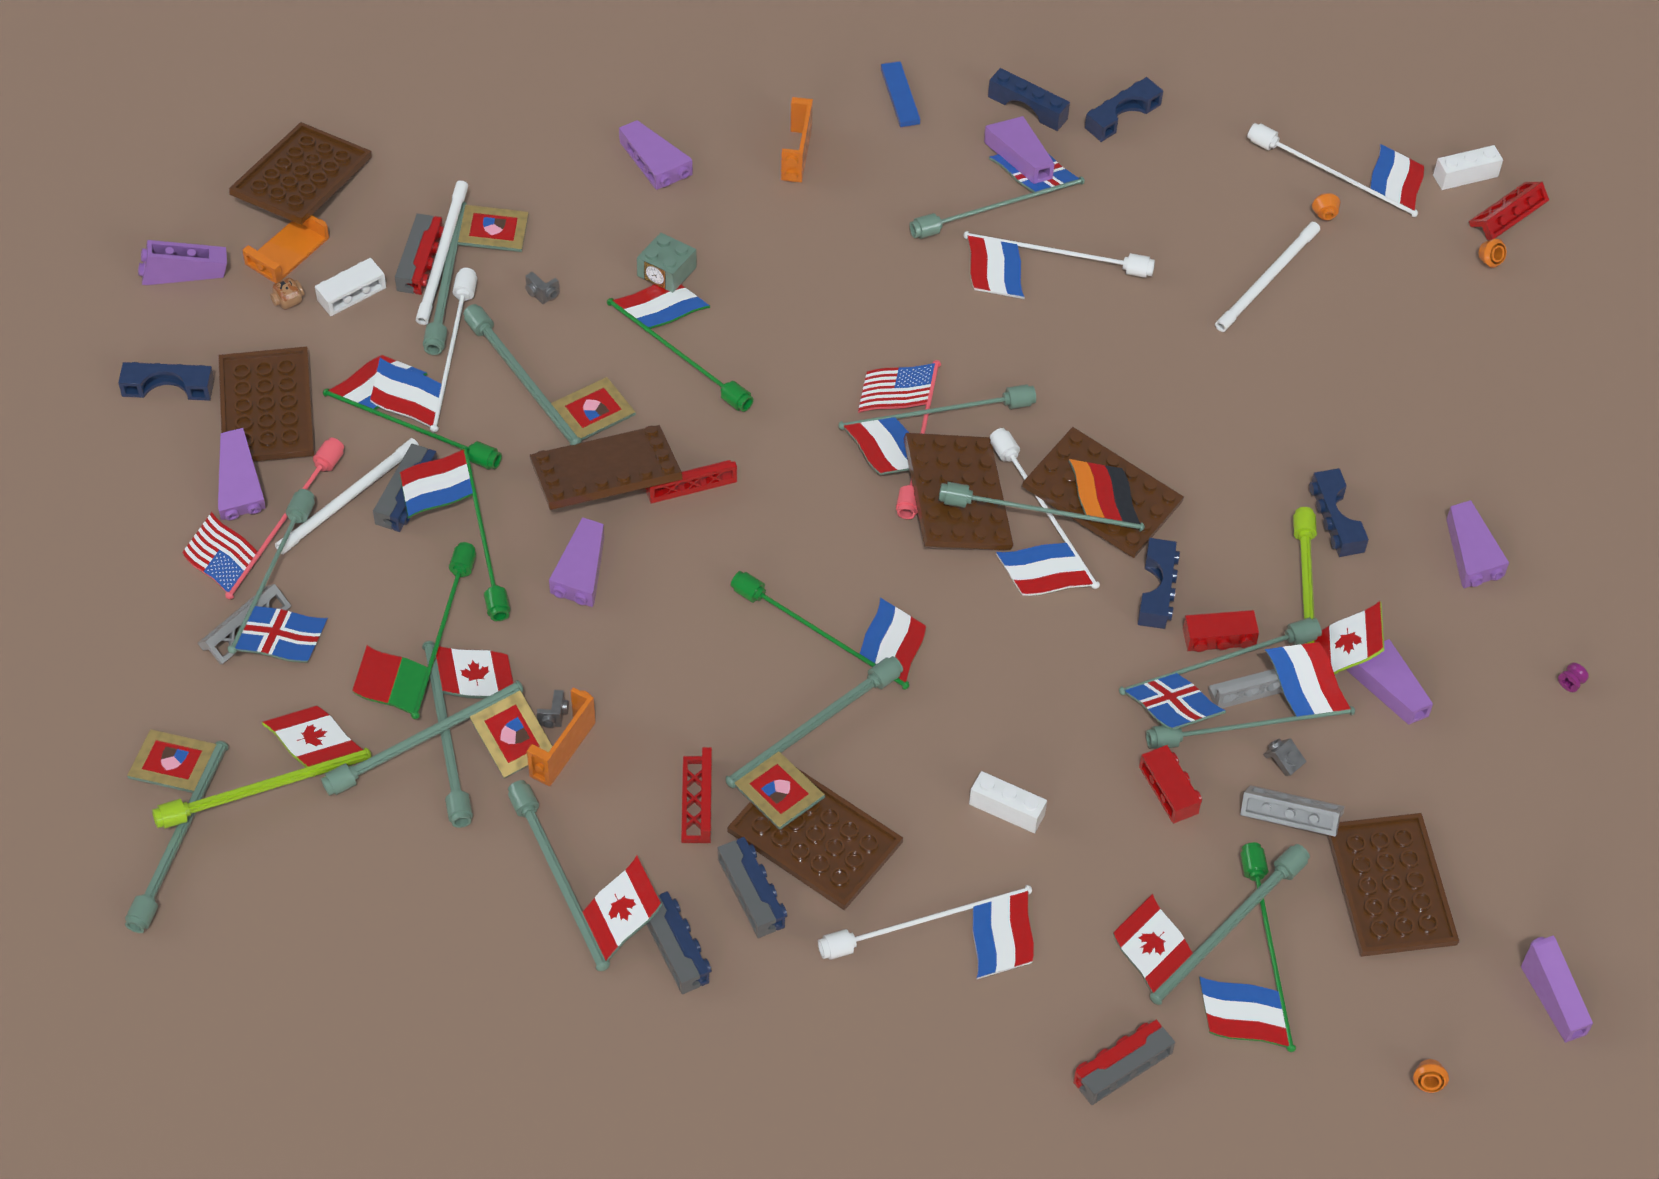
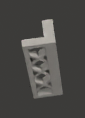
M271 584L264 587L256 606L262 607L264 605V607L269 608V601L274 596L283 605L279 609L287 610L291 607V604L277 586ZM255 595L197 643L202 650H209L219 664H223L234 654L227 652L222 656L215 648V645L220 641H228L229 646L232 645L235 629L241 626Z
M1275 669L1210 685L1208 688L1213 703L1220 708L1283 693Z
M1250 785L1244 792L1240 815L1336 836L1340 817L1344 813L1345 806Z

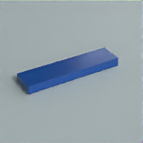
M901 61L881 64V72L900 127L920 124V117Z

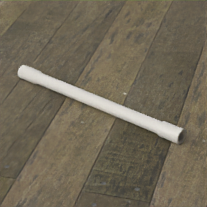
M457 181L454 188L448 216L423 300L420 303L416 316V322L421 325H426L429 322L433 308L432 304L455 226L468 190V184L465 181Z
M1310 222L1300 233L1299 237L1247 292L1218 319L1215 326L1219 331L1225 332L1240 313L1290 260L1320 231V226L1316 222Z
M410 438L396 449L392 455L294 531H291L281 554L289 551L303 537L400 463L411 443L419 445L417 441ZM283 538L275 543L276 549H278Z

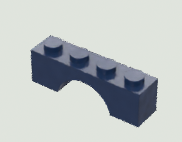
M1002 68L989 80V98L1003 105L1012 100L1021 101L1034 110L1041 124L1055 131H1058L1068 120L1069 101Z
M1145 77L1141 81L1135 82L1126 90L1120 91L1118 95L1110 100L1104 101L1097 108L1091 109L1086 114L1085 129L1102 142L1117 132V116L1121 113L1138 111L1148 114L1159 107L1162 103L1163 90L1148 77Z
M123 362L118 384L122 397L144 398L149 391L158 386L173 385L181 388L186 393L188 400L210 401L214 385V375L212 367L205 365Z
M1340 468L1314 472L1312 482L1309 483V490L1311 495L1315 496L1317 511L1323 516L1324 528L1326 531H1329L1332 548L1336 549L1338 556L1344 557L1365 553L1369 539L1362 522L1347 518L1338 510L1336 505L1339 501L1343 500L1347 487Z
M1149 538L1145 570L1155 575L1160 585L1153 591L1142 593L1138 625L1165 629L1167 620H1172L1173 607H1169V603L1174 602L1176 588H1171V586L1177 580L1178 570L1174 569V564L1178 565L1180 551H1176V541Z

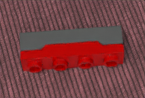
M416 214L395 275L397 291L422 295L424 287L427 286L429 273L432 269L444 229L442 217Z
M1157 1019L1150 1024L1146 1022L1133 1035H1125L1119 1039L1111 1049L1105 1048L1100 1051L1094 1060L1089 1063L1087 1061L1081 1063L1075 1070L1073 1083L1080 1089V1092L1088 1102L1094 1105L1173 1054L1175 1041Z

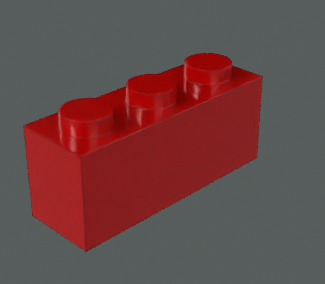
M1254 610L1185 615L1183 624L1187 652H1203L1213 649L1226 650L1238 647L1247 648L1256 645L1259 636Z
M1168 745L1142 754L1139 768L1172 823L1174 824L1199 814L1202 797L1198 790H1194L1188 773L1182 770L1177 755L1171 752Z

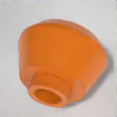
M1323 193L1315 198L1312 203V209L1320 219L1331 220L1337 216L1341 202L1338 196L1332 193Z
M1500 239L1486 241L1479 248V258L1489 267H1498L1506 258L1507 250L1504 242Z
M1427 1059L1418 1065L1413 1075V1081L1420 1090L1434 1093L1447 1086L1449 1075L1439 1061Z

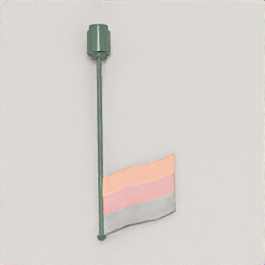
M1069 459L1075 474L1078 498L1085 515L974 496L973 491L969 490V485L953 482L941 483L938 501L965 508L966 504H971V500L1137 528L1139 531H1143L1145 528L1144 524L1139 522L1133 507L1129 481L1124 470L1101 464Z

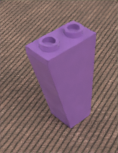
M1023 116L985 126V144L1001 155L1033 184L1053 179L1054 162Z
M638 120L619 127L621 145L656 190L693 175L692 159Z
M147 240L146 249L142 248L141 261L143 263H139L138 276H142V285L224 278L227 265L226 247Z
M240 428L221 433L218 492L221 520H234L243 514L259 513L262 509H266L265 501L244 430Z
M1472 501L1451 506L1446 521L1463 588L1476 587L1483 582L1501 579L1505 576L1509 562Z
M582 517L549 579L551 594L558 598L575 601L579 605L594 606L604 544V524Z
M1390 639L1384 641L1385 650L1379 655L1346 669L1408 725L1429 717L1433 703Z
M1554 935L1548 938L1539 937L1533 940L1521 965L1523 972L1565 1043L1587 1035L1593 1022Z

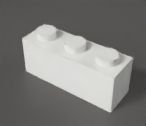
M1495 145L1437 159L1433 176L1441 190L1499 176L1503 158Z
M369 258L316 285L317 301L330 316H333L385 289V275L376 263Z
M981 771L971 788L969 805L1035 833L1045 816L1047 800Z

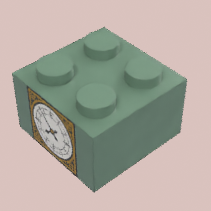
M660 233L637 257V276L672 293L697 268V249L663 233Z

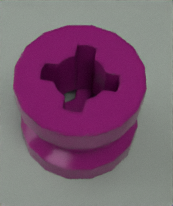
M1571 663L1567 666L1566 671L1561 672L1558 676V681L1567 691L1576 692L1580 688V684L1588 680L1589 675L1583 666L1578 663Z

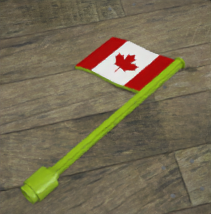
M1300 507L1296 509L1293 515L1294 537L1301 541L1304 619H1313L1314 597L1311 540L1317 535L1316 514L1309 507ZM1381 601L1360 613L1331 624L1321 630L1322 635L1318 636L1317 640L1308 642H1319L1330 659L1334 674L1366 662L1385 650Z
M318 706L262 722V725L274 733L288 752L306 768L191 803H183L181 799L157 805V808L152 809L154 822L157 828L163 827L164 829L188 822L187 817L191 816V813L323 774L345 763L349 766L365 761L372 757L371 751L368 748L363 750L347 737L334 719Z

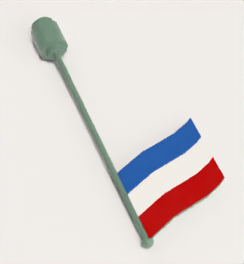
M1028 384L1007 387L1006 392H1003L1000 398L846 423L840 421L838 426L841 430L845 429L855 440L867 462L879 475L908 471L910 469L904 436L909 432L897 420L898 418L1003 402L1005 406L1008 405L1009 409L1028 407L1032 403H1036V392L1034 386H1028Z
M1319 642L1270 648L1264 650L1275 667L1283 694L1295 716L1182 732L1181 728L1170 730L1164 725L1153 726L1151 729L1146 730V741L1150 749H1157L1168 745L1169 748L1179 747L1180 742L1183 741L1185 736L1348 713L1354 715L1355 708L1349 706L1343 696L1330 659Z

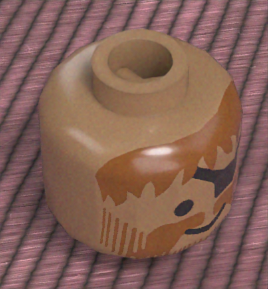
M286 278L275 283L272 287L273 293L270 294L275 306L279 305L282 309L287 310L302 302L304 291L298 280L294 281L292 278Z

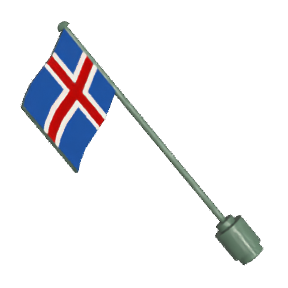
M1001 155L990 156V160L1004 168L1018 183L1033 193L945 219H941L935 213L921 216L910 222V232L914 238L919 239L939 234L943 223L1080 183L1082 185L1085 179L1083 177L1078 178L1049 155L1054 162L1053 179L1033 184Z
M299 489L298 492L293 494L286 509V515L291 522L232 645L228 646V652L231 654L237 651L251 652L286 661L308 662L328 618L308 617L282 609L256 606L295 523L306 522L315 504V496L309 490Z
M1306 618L1287 625L1284 636L1125 688L1121 686L1119 693L1121 695L1127 694L1140 703L1159 723L1170 730L1224 714L1226 710L1212 703L1194 684L1180 676V674L1284 640L1293 645L1317 640V637L1322 635L1320 624L1316 618Z

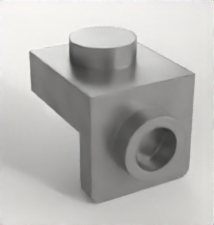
M533 272L525 276L526 291L542 304L553 300L560 293L559 280L556 278L545 283Z
M554 690L551 710L537 709V720L540 726L546 728L562 727L563 714L568 713V700L564 699V690Z
M1279 738L1268 745L1269 750L1263 754L1265 758L1273 757L1285 776L1292 775L1307 762L1291 738L1282 741Z

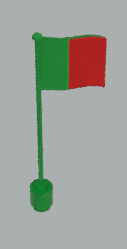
M461 542L454 548L449 570L455 575V579L428 667L408 658L377 651L367 645L352 689L353 693L369 701L399 708L410 713L413 719L420 717L419 709L460 577L469 576L474 565L476 549L472 544Z

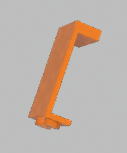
M792 97L791 132L802 133L799 150L782 148L781 180L802 183L812 131L813 99Z
M313 215L302 225L291 221L259 250L249 245L242 250L245 265L274 283H278L329 239L328 226L325 221Z
M574 687L571 689L573 719L550 751L547 752L533 744L527 750L529 776L549 787L596 723L594 697L584 690L580 691Z

